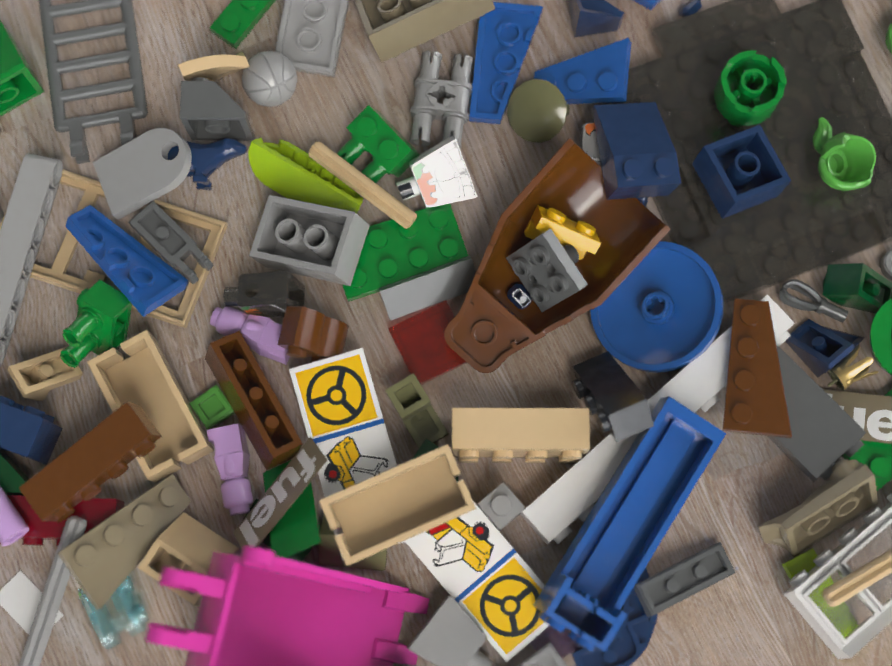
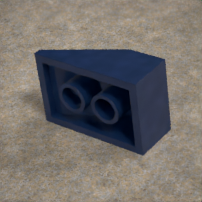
M656 102L593 106L607 200L668 196L681 184L677 153Z

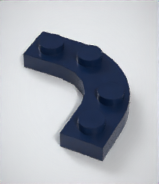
M646 567L636 584L650 577ZM633 588L621 610L627 614V617L607 650L604 652L595 646L592 652L585 647L572 652L571 655L575 665L630 666L649 645L648 643L657 623L658 613L647 617Z

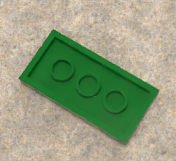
M450 203L415 211L417 218L409 228H403L393 219L369 226L351 286L343 285L348 302L378 293L381 287L469 256Z

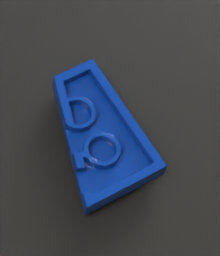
M625 38L535 71L534 79L547 80L557 86L568 104L626 102L631 41L629 38Z

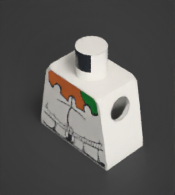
M453 136L448 137L408 162L413 177L396 183L403 201L421 194L426 208L478 197L458 143Z

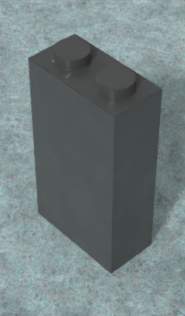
M777 346L792 438L768 437L813 483L819 477L826 481L833 473V466L844 454L851 458L864 446L860 439L866 434V431Z

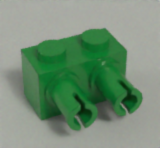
M370 105L346 127L351 132L350 136L352 138L336 153L352 165L365 151L370 152L373 160L361 173L375 183L386 173L400 177L410 167L408 162L420 155L392 124Z
M98 280L90 289L85 288L80 293L77 299V317L62 331L64 332L62 336L69 345L60 352V357L70 367H77L91 351L100 355L113 347L118 350L121 347L120 344L127 340L132 304L122 292L102 280Z

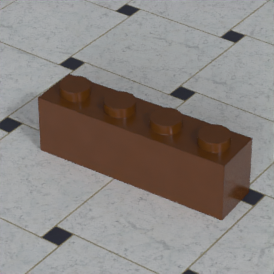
M237 331L211 342L205 360L266 471L294 458L303 443L241 332Z
M126 402L19 487V489L41 521L62 522L75 512L73 507L83 499L87 501L99 494L102 490L101 485L108 479H116L129 469L127 464L137 456L141 458L149 454L156 447L154 443L162 436L138 404Z

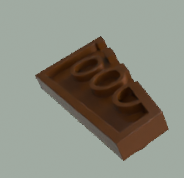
M735 298L722 431L792 438L769 301Z

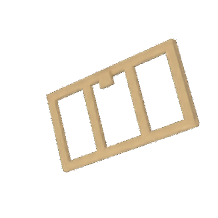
M62 170L60 184L85 191L76 212L89 205L94 207L99 196L106 198L100 181ZM154 200L172 220L210 232L202 252L213 263L227 229V222ZM3 217V219H2V221H1V223H0V229H1V226H2L4 217ZM69 230L65 235L51 269L34 264L30 275L31 278L77 293H81L85 288L90 289L98 280L105 282L107 279L105 275L87 270L83 280L65 274L79 243ZM140 237L139 242L151 251L152 247ZM197 263L194 272L199 280L195 284L189 282L178 311L159 306L147 314V316L187 328L209 271ZM132 305L131 311L139 313L137 309Z

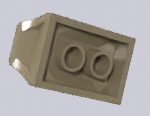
M844 459L839 461L832 468L833 473L830 476V480L814 491L801 505L774 519L757 525L763 542L780 546L788 550L793 557L800 554L878 505L874 474L865 464L859 463L857 460Z

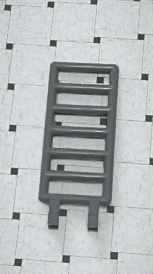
M39 0L54 128L57 132L61 133L69 131L71 156L75 157L77 164L90 162V157L86 144L85 128L120 123L122 146L137 137L134 120L143 119L148 115L132 0H83L52 6L51 0ZM121 7L123 22L55 33L53 18ZM125 35L127 50L59 62L57 46ZM124 63L129 64L130 79L62 90L60 74ZM130 91L133 93L134 107L66 119L64 107L66 102Z

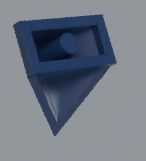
M567 0L574 38L614 32L620 28L624 12L607 1Z
M807 319L790 334L791 336L786 340V343L818 378L855 349L865 337L827 328Z

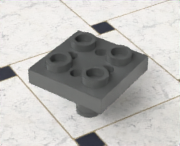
M551 228L506 258L541 312L588 285L575 266V263L579 261L577 250L571 245L563 247Z

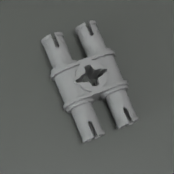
M424 51L422 54L420 76L414 82L416 88L414 104L410 108L411 115L414 117L410 143L419 146L420 134H422V146H429L432 120L436 119L445 121L442 141L453 136L461 149L463 125L469 120L468 106L470 95L472 94V85L469 82L473 58L465 55L464 64L461 67L462 54L454 55L451 80H439L442 54L434 51L431 63V51ZM440 97H446L443 104L437 103Z

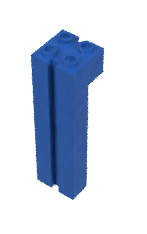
M670 396L659 399L651 412L654 426L639 432L533 604L534 607L541 611L538 618L561 633L567 627L570 629L567 636L591 652L595 646L604 652L607 650L627 617V614L620 610L726 435L725 432Z

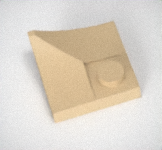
M239 52L236 55L205 56L178 64L185 81H191L192 78L196 77L216 81L250 67L243 52Z

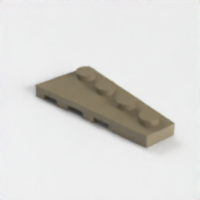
M171 474L57 553L96 610L101 609L145 557L156 539L179 517L191 503V500L174 475Z

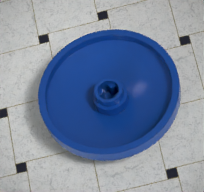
M659 241L600 306L591 309L592 324L601 344L613 357L623 364L645 372L657 373L676 370L688 365L701 356L714 341L723 318L722 290L710 266L697 253L676 243Z

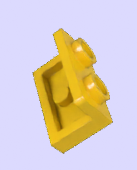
M537 205L524 231L526 237L534 240L551 228L563 247L571 245L577 250L579 260L583 259L587 251L596 254L601 242L593 226L583 221H578L577 223L566 218L565 214L554 208L545 209Z

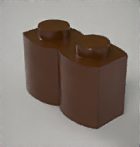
M287 306L278 345L287 349V355L300 359L308 357L311 359L310 363L343 354L349 325L307 307Z

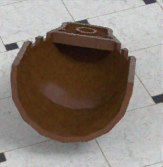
M569 138L501 214L463 305L445 329L444 337L446 343L478 372L491 373L495 371L510 355L546 336V334L558 327L573 321L585 312L600 306L670 231V228L636 198L607 200L602 167ZM537 205L545 209L554 208L565 214L566 218L577 223L578 221H583L590 224L596 229L601 242L596 254L587 251L583 259L575 263V266L588 285L544 312H541L533 300L527 308L518 309L507 297L508 290L513 285H523V283L514 273L506 258L533 240L526 237L524 231Z

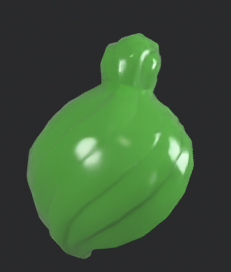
M820 117L818 119V128L813 136L814 149L821 154L818 161V171L822 180L833 189L842 191L868 186L872 181L871 178L876 162V152L872 143L864 137L847 134L846 132L833 136L830 123L824 117Z

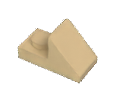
M65 348L9 366L8 371L24 398L43 401L50 390L81 378L83 372L79 365L73 368L62 361L60 352Z

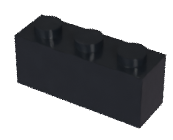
M609 351L572 366L576 377L572 381V385L578 398H584L585 405L589 408V413L591 415L596 414L602 431H609L616 442L654 426L646 397Z

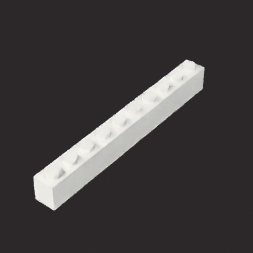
M767 294L760 301H769L776 345L780 346L791 336L787 330L795 323ZM732 326L717 338L701 356L690 362L647 400L650 412L653 411L662 397L670 396L694 413L700 408L706 412L720 400L715 394L727 386ZM639 433L619 442H616L613 436L609 434L522 511L520 515L546 544L552 540L559 544L572 532L569 525L576 518L579 517L582 522L586 520L594 507L593 503L599 499Z

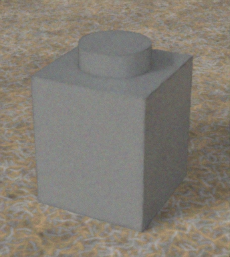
M504 482L477 504L499 532L525 509V506Z

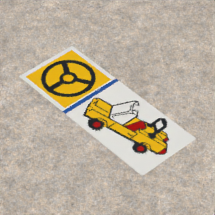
M363 348L289 369L308 439L310 437L313 439L328 460L318 472L325 498L397 467ZM341 527L334 530L335 536L343 533ZM416 535V536H414V537H412V538H410V539H407V540H405V541H403V542L416 539V538H418V536Z
M474 502L475 510L417 535L418 538L406 541V543L449 595L485 634L487 640L507 663L549 626V624L538 618L541 611L533 606L545 585Z

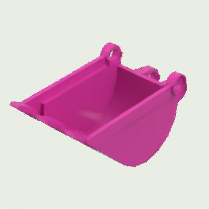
M244 545L241 556L213 551L207 576L163 566L159 585L202 594L194 629L149 622L144 640L154 644L189 650L185 666H393L394 663L416 665L418 655L409 651L406 648L407 645L398 643L404 612L427 614L430 599L409 592V588L276 557V552Z

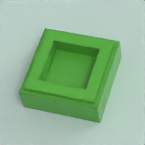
M217 384L189 403L207 430L215 428L235 414Z

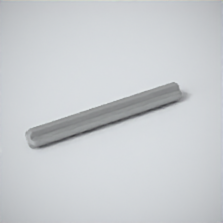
M71 516L66 521L19 666H40L71 574L57 553L84 534L87 522L82 518Z

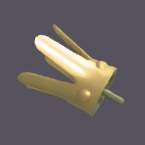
M858 345L841 363L828 370L833 381L828 383L827 386L830 387L835 383L844 391L853 382L879 372L872 371L865 374L869 371L868 366L873 363L872 357H866L849 366L858 356V351L860 350V345Z

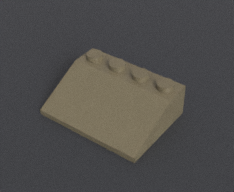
M354 0L367 35L381 62L396 57L420 44H424L495 9L492 0Z

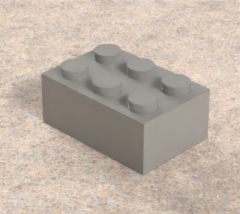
M269 195L249 256L266 268L351 286L370 225L353 211Z

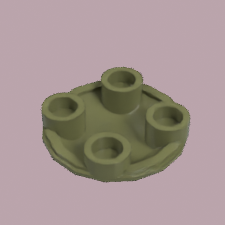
M543 79L523 82L514 89L508 100L507 115L511 127L518 136L530 142L540 143L551 140L560 133L570 112L569 104L565 101V97L558 87Z

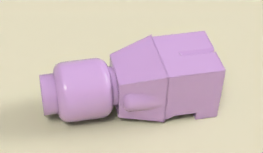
M226 306L223 309L216 307L213 311L210 325L214 326L219 334L227 336L240 331L247 345L257 354L285 365L290 358L286 354L287 349L278 345L282 328L281 324L273 322L269 317L251 314L248 316L246 312L230 306Z
M238 423L207 430L208 441L215 446L214 460L221 480L225 481L221 484L223 505L226 509H229L230 516L249 513V505L253 503L250 481L245 478L248 475L250 459L245 431Z

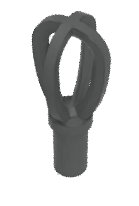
M788 280L780 289V300L790 307L804 311H815L818 314L822 313L842 323L847 318V310L827 302V299L821 297L816 290L800 280ZM791 288L803 294L816 304L792 296L787 292V289Z

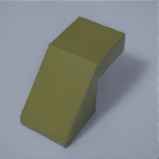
M414 373L385 390L418 448H420L425 439L435 443L449 435Z

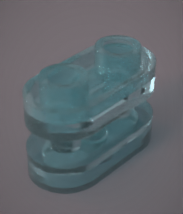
M129 576L109 598L112 599L120 616L113 620L106 604L100 610H96L81 588L78 589L80 600L94 630L107 650L121 643L119 632L127 629L129 634L134 637L146 630L145 622L149 621L144 606L140 602L136 604L131 594V591L134 590V585Z

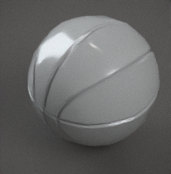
M263 51L255 54L248 60L250 67L243 69L241 78L243 89L252 101L261 106L274 107L283 104L291 98L298 80L297 71L290 59L278 52Z

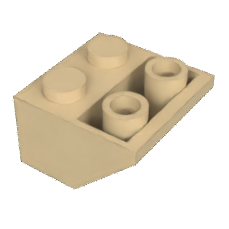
M183 512L156 539L137 568L158 582L160 581L163 566L207 576L213 551L236 555L240 548ZM167 587L193 605L200 606L202 594Z

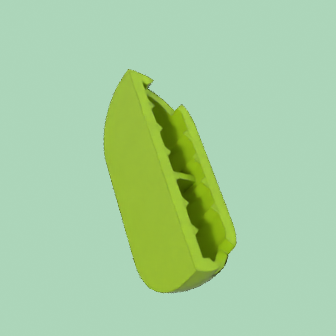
M262 138L251 141L248 152L249 163L255 176L265 186L287 199L358 213L363 197H360L356 191L309 157L307 152L284 140H279L278 144L263 142Z

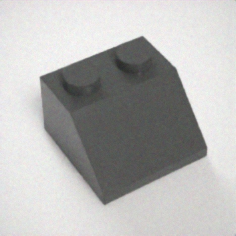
M203 77L192 78L191 81H181L180 119L191 140L220 141L225 138H232L237 141L254 140V133L246 112L215 81H210Z

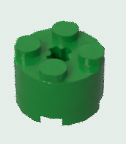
M750 50L738 53L727 62L715 85L714 99L717 109L731 125L740 127L743 125L760 124L769 118L784 95L787 79L783 67L774 57L769 59L764 55L756 54L757 51Z

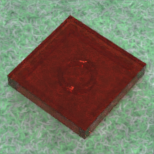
M446 300L388 328L410 375L414 373L421 386L467 363L445 341V329L454 318V314Z

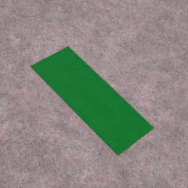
M290 461L263 473L265 492ZM312 482L307 485L270 531L272 551L276 552V557L285 559L321 542Z

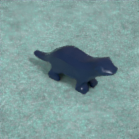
M225 138L210 144H197L186 141L192 154L191 167L187 177L193 176L192 182L197 183L196 189L212 190V183L208 179L210 175L224 163L246 154V145L232 138ZM178 146L169 150L168 160H172L178 155Z

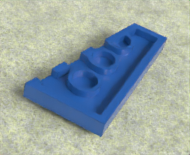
M493 2L495 9L480 17L469 122L501 124L508 100L512 95L540 20L543 6Z
M89 205L68 217L66 228L143 317L186 289L188 279L93 206Z

